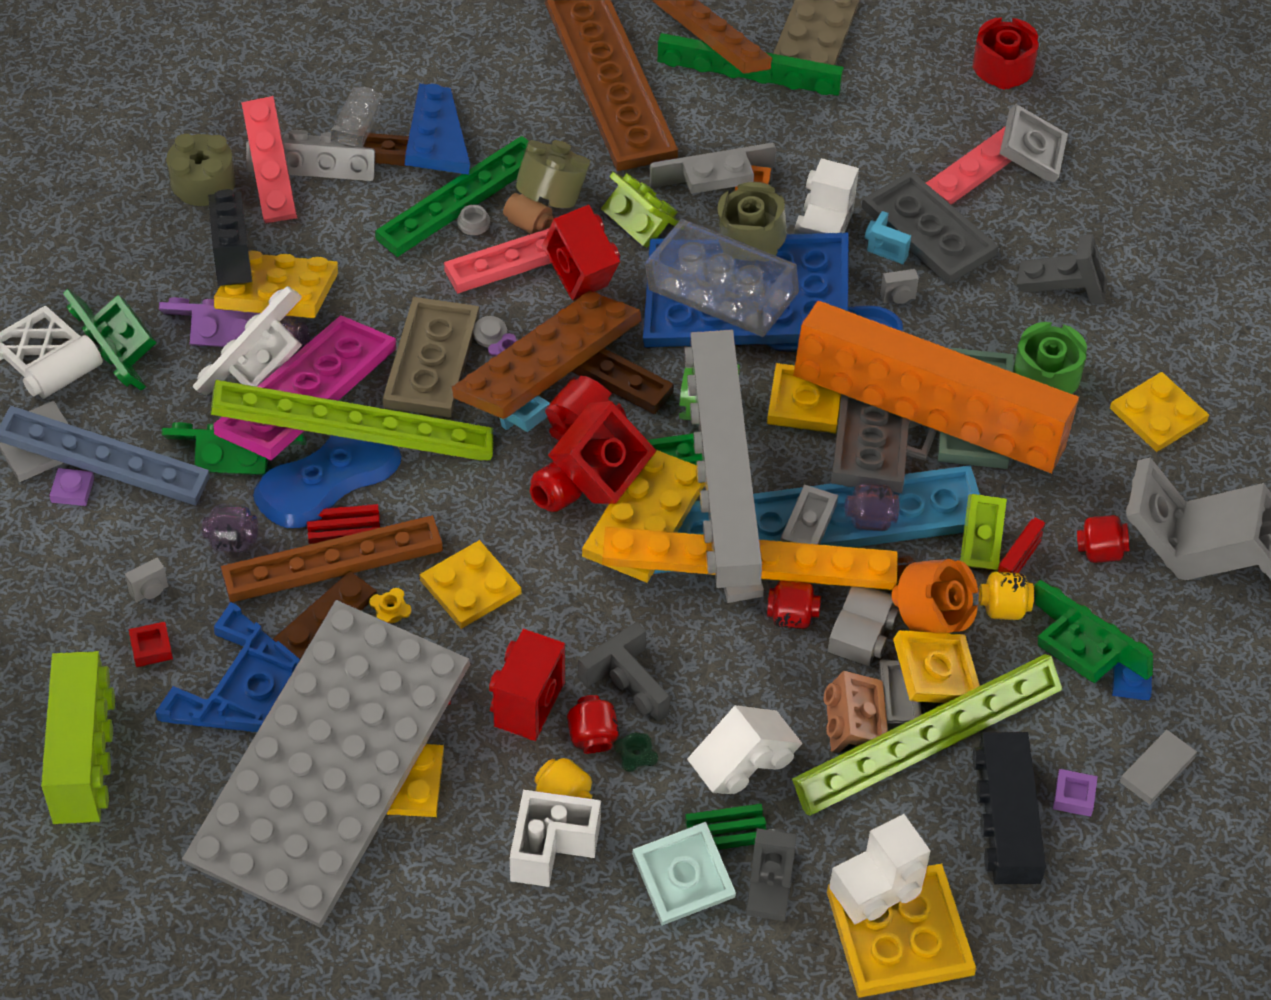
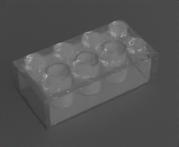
M682 218L645 262L649 290L761 337L767 334L799 293L797 264Z

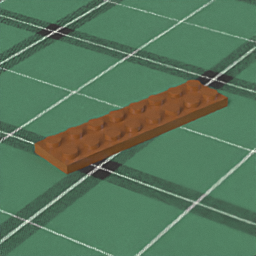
M545 0L546 8L616 171L646 166L653 162L677 159V145L611 0Z

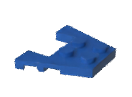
M230 602L214 625V632L218 637L243 646L242 650L208 699H203L173 686L155 711L158 721L258 732L300 659L279 641L275 642L262 631V627L257 622L254 624L242 614L241 608Z

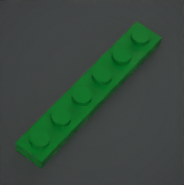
M664 33L660 34L658 40L657 62L665 63L668 66H682L693 68L699 72L709 71L725 74L730 78L741 77L756 80L761 84L773 83L784 85L790 89L800 88L816 91L821 95L832 94L839 96L844 69L842 66L767 53L772 57L771 69L744 74L702 40Z
M520 136L469 169V175L461 174L375 230L376 240L396 257H399L458 218L464 207L478 205L517 179L528 140Z

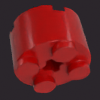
M1002 17L988 20L979 28L973 58V70L983 81L1004 90L1026 83L1033 76L1039 49L1037 31L1029 23L1016 18H1012V22H1002Z
M580 376L577 380L575 377L572 378L545 409L547 418L552 425L549 429L551 436L560 440L589 403L610 401L608 398L612 393L589 377ZM618 403L616 407L626 416L623 407Z

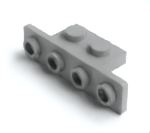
M291 130L289 134L285 133L282 137L289 175L373 181L375 177L374 148L349 146V138H340V134L334 132L321 133V136L308 135V132L304 130ZM248 140L246 142V170L254 172Z
M767 143L653 162L650 164L649 184L651 188L687 182L690 193L694 194L736 187L746 182H754V173L751 165L768 168L775 167L776 147L774 143Z

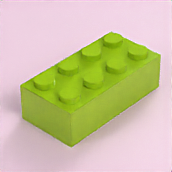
M99 651L52 653L41 787L53 824L100 822L101 809H106L109 805L108 786L103 785V775H110L111 757L110 752H105V743L112 742L113 740L112 720L107 719L108 710H114L115 692L113 687H109V667L102 666Z

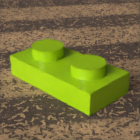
M977 494L968 495L960 561L966 563L968 567L998 570L1007 499Z

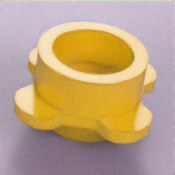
M393 588L390 592L383 595L375 594L369 601L370 606L376 610V618L387 623H396L402 618L409 617L412 612L411 606L405 603L404 591L400 588Z

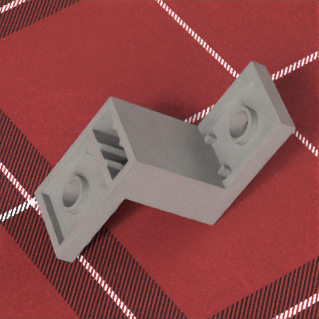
M1151 457L1138 460L1135 476L1132 479V491L1126 508V516L1129 522L1146 539L1147 544L1156 551L1166 567L1171 569L1178 579L1190 580L1259 565L1260 570L1266 573L1271 580V492L1264 483L1186 502Z

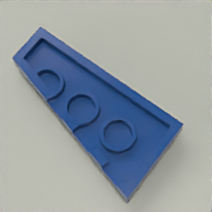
M419 83L404 165L469 175L470 162L451 88L441 87L437 84L426 85Z

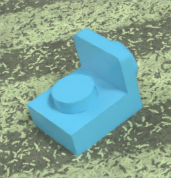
M882 211L876 221H870L866 229L865 239H868L867 251L904 264L909 255L911 235L887 227L889 213Z
M536 396L506 419L500 418L501 427L508 430L515 424L526 432L530 431L548 417L545 409L550 402L540 396Z

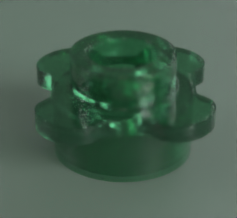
M630 733L624 739H619L615 743V751L621 755L623 760L622 768L627 772H633L637 767L644 765L654 766L658 761V754L652 751L651 738L647 734ZM638 750L640 753L635 755L633 751Z

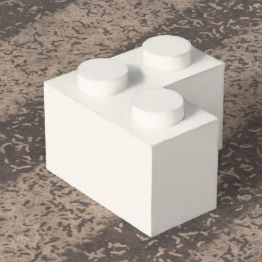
M821 158L816 171L811 170L808 175L806 189L811 190V192L808 193L804 204V212L806 213L804 216H798L794 234L845 233L854 212L859 168Z
M735 705L687 760L712 793L736 794L748 785V778L758 768L776 770L787 766L793 760L795 751L803 743L776 710Z
M523 790L510 853V881L549 887L556 853L595 858L601 825V800Z
M905 814L871 830L865 852L833 867L829 888L854 924L865 919L869 921L875 920L882 916L889 907L900 901L908 903L921 893L931 851Z

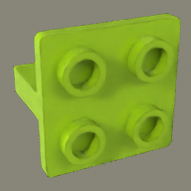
M612 172L609 176L618 184V187L602 206L601 210L642 246L648 248L650 246V239H657L668 223L677 228L683 225L675 217L678 211L666 201L659 200L655 196L657 193L645 183H640L628 173L622 177Z

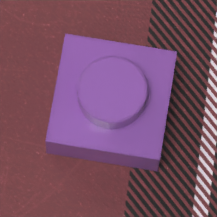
M58 468L49 496L51 503L86 506L94 481L93 472Z
M1059 769L1053 809L1091 817L1098 776Z

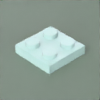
M706 822L637 847L632 851L661 925L733 899L736 896L735 889Z

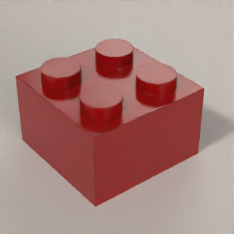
M589 204L554 218L542 244L564 288L573 301L589 291L595 292L607 287L620 263L618 248L613 242H609L604 232V224L601 217L597 213L594 214Z
M612 401L589 403L548 456L593 504H616L657 450Z
M523 628L517 641L512 640L509 643L505 652V664L502 670H496L491 678L489 691L493 692V699L490 705V712L494 713V727L536 741L565 684V643Z

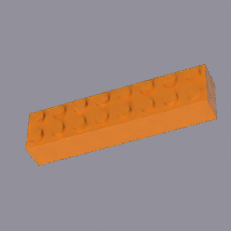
M819 300L801 325L793 374L795 377L1051 474L1066 448L1079 397Z

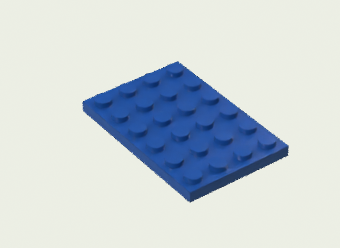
M848 232L787 234L785 242L777 250L776 256L771 259L730 256L725 251L721 237L650 239L643 331L644 347L691 346V332L733 330L735 345L799 343L801 325L818 300L848 311Z

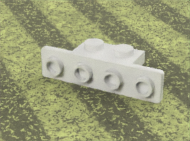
M289 286L274 293L269 299V305L261 314L253 316L246 323L245 331L237 339L231 340L223 347L222 355L214 364H210L201 370L193 388L207 396L213 392L215 380L224 381L230 374L241 384L255 387L260 385L302 346L280 323L285 315L301 300L302 296Z

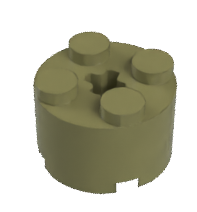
M185 133L175 138V144L172 145L167 153L166 162L171 190L181 201L194 206L209 205L208 195L215 194V192L223 189H234L236 179L232 152L225 137L222 135H190Z
M530 140L528 141L518 172L516 188L524 196L538 202L539 196L548 199V206L556 208L574 207L580 196L590 160L570 151L571 146L566 142L553 140L551 145Z
M746 182L737 185L738 190L730 194L728 191L725 192L718 202L720 235L725 251L728 255L734 257L771 259L776 256L777 250L783 245L787 237L784 199L782 195L779 196L775 193V188L765 183Z

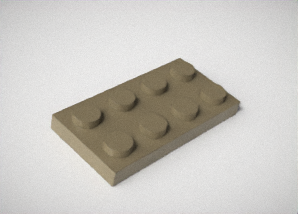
M795 0L773 54L836 65L860 0Z
M413 297L383 396V408L451 418L456 399L453 397L452 386L462 380L474 337V325L479 319V306Z

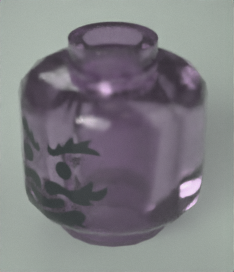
M859 484L855 487L853 495L846 496L845 516L851 517L853 526L857 530L886 531L892 523H897L899 496L898 494H893L892 489L888 485Z
M216 505L212 509L210 516L203 519L204 539H209V543L215 551L245 552L251 543H255L257 540V516L252 515L246 506Z

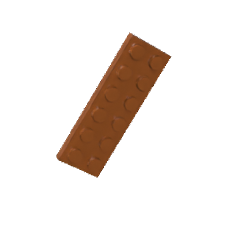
M589 291L452 386L453 397L492 415L506 419L641 322L640 309Z

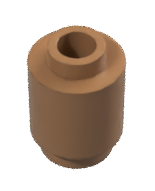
M514 193L509 197L503 210L504 216L508 218L511 224L529 234L549 229L554 219L550 207L518 193Z

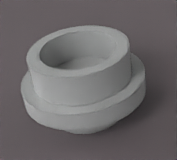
M479 205L466 206L457 218L458 228L468 235L482 234L490 226V217L486 210Z
M495 316L480 318L475 323L473 335L477 343L487 348L491 344L498 343L502 336L507 334L506 324Z

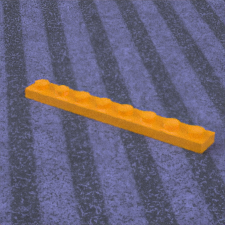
M605 527L602 565L708 574L706 553L707 551H712V543H705L704 535ZM759 540L762 560L761 579L892 590L897 584V551Z

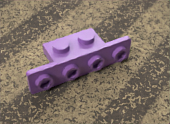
M177 297L169 298V303L159 302V310L163 314L192 316L191 346L224 347L228 342L237 339L245 331L246 323L253 316L261 314L214 309V299H204L202 304H189V299ZM285 316L282 320L298 321V317Z

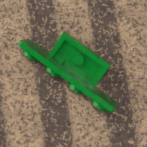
M67 288L63 292L70 303L66 306L67 309L78 321L84 322L85 325L82 327L84 333L93 342L100 344L101 347L98 350L101 356L109 364L116 366L117 369L113 371L115 376L126 387L132 384L140 391L145 389L147 386L132 365L157 342L126 300L117 295L94 315L86 302Z
M183 422L172 423V428H162V436L166 439L196 440L194 465L209 470V473L265 475L267 473V458L214 435L213 424H207V430L193 429V424ZM300 434L290 444L306 445L307 438Z
M1042 580L1034 584L1035 604L1056 620L1038 635V646L1093 683L1097 682L1119 662L1145 680H1148L1153 675V653L1145 644L1136 642L1128 637L1114 624L1107 623L1093 614L1088 607L1079 605L1065 596L1057 587H1052Z

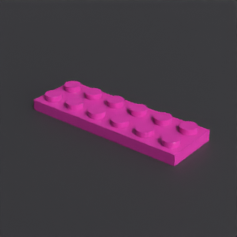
M340 315L257 387L339 401L396 350V338ZM221 417L213 424L214 435L269 460L275 458L304 432V430Z

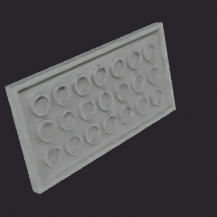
M336 600L182 858L184 863L321 928L337 903L470 666L469 658Z

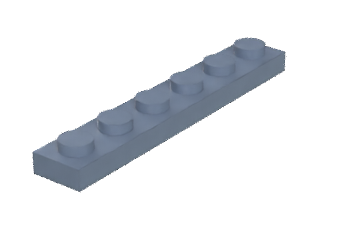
M11 405L0 424V442L195 506L210 478L209 470Z

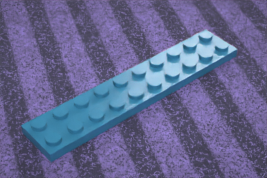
M971 465L905 474L902 493L891 492L890 496H886V492H883L884 498L882 500H879L880 497H878L880 491L877 490L878 492L875 493L873 492L874 489L869 492L868 496L867 488L846 487L837 484L811 486L838 495L837 506L820 545L860 547L964 533L968 495H980ZM803 487L753 494L759 540L781 541L782 534ZM695 501L677 533L704 535L703 521H709L708 512L701 513L700 501ZM655 570L653 574L673 571Z

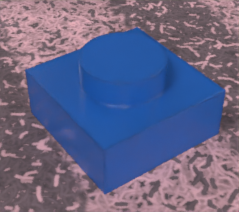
M1120 662L1113 667L1112 696L1150 700L1152 676L1145 680Z

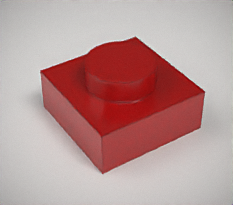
M165 621L128 629L136 667L173 660Z

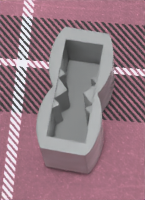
M852 586L829 637L828 652L866 666L871 665L874 656L881 658L887 643V637L883 636L886 628L894 629L900 612L899 609L894 608L895 605L891 594L874 588Z

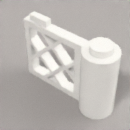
M47 306L40 308L0 331V360L5 359L25 377L23 378V383L32 396L39 394L42 399H45L103 363L101 354L93 341L86 335H78ZM43 318L50 322L48 329H32L33 324ZM11 337L22 338L20 345H4L2 342ZM30 338L45 339L43 345H28ZM55 338L69 339L62 345H51ZM24 355H40L38 359L27 365L23 362Z

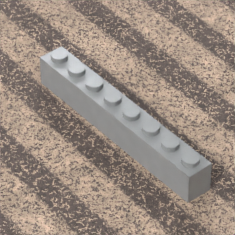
M733 330L691 332V347H684L685 367L692 368L693 375H687L688 395L695 396L696 403H690L692 425L698 424L699 432H693L695 454L702 453V461H697L698 483H705L706 489L700 491L701 513L708 512L709 521H703L704 542L712 543V551H707L706 553L708 574L715 573L716 588L761 585L762 560Z

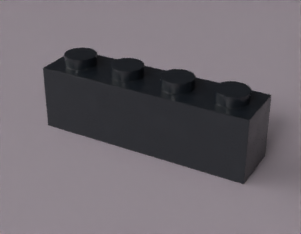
M231 189L219 190L215 194L208 195L212 247L218 286L252 282L241 191L234 192Z
M982 732L979 747L973 748L974 770H981L982 780L977 781L976 794L978 803L985 804L986 814H981L980 828L982 837H989L990 848H985L984 853L985 870L993 871L994 885L1041 884L1046 869L1029 734L1028 732Z

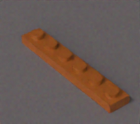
M651 0L742 73L771 69V56L700 1Z
M431 515L221 566V571L229 601L233 603L344 576L349 571L356 573L442 552L443 546L434 517Z

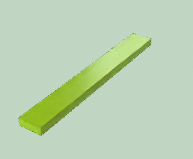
M215 380L211 415L474 460H491L493 456L492 427Z
M1044 654L792 778L802 809L807 815L811 816L1063 690L1052 656Z

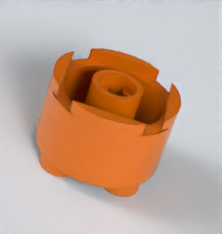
M939 559L914 562L905 568L898 585L892 589V601L895 606L899 607L901 617L909 631L933 633L965 631L975 620L978 605H973V594L978 593L976 579L968 565L960 560Z

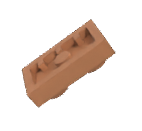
M843 671L826 687L824 703L827 705V735L830 737L831 752L840 753L848 744L859 746L888 732L883 681Z

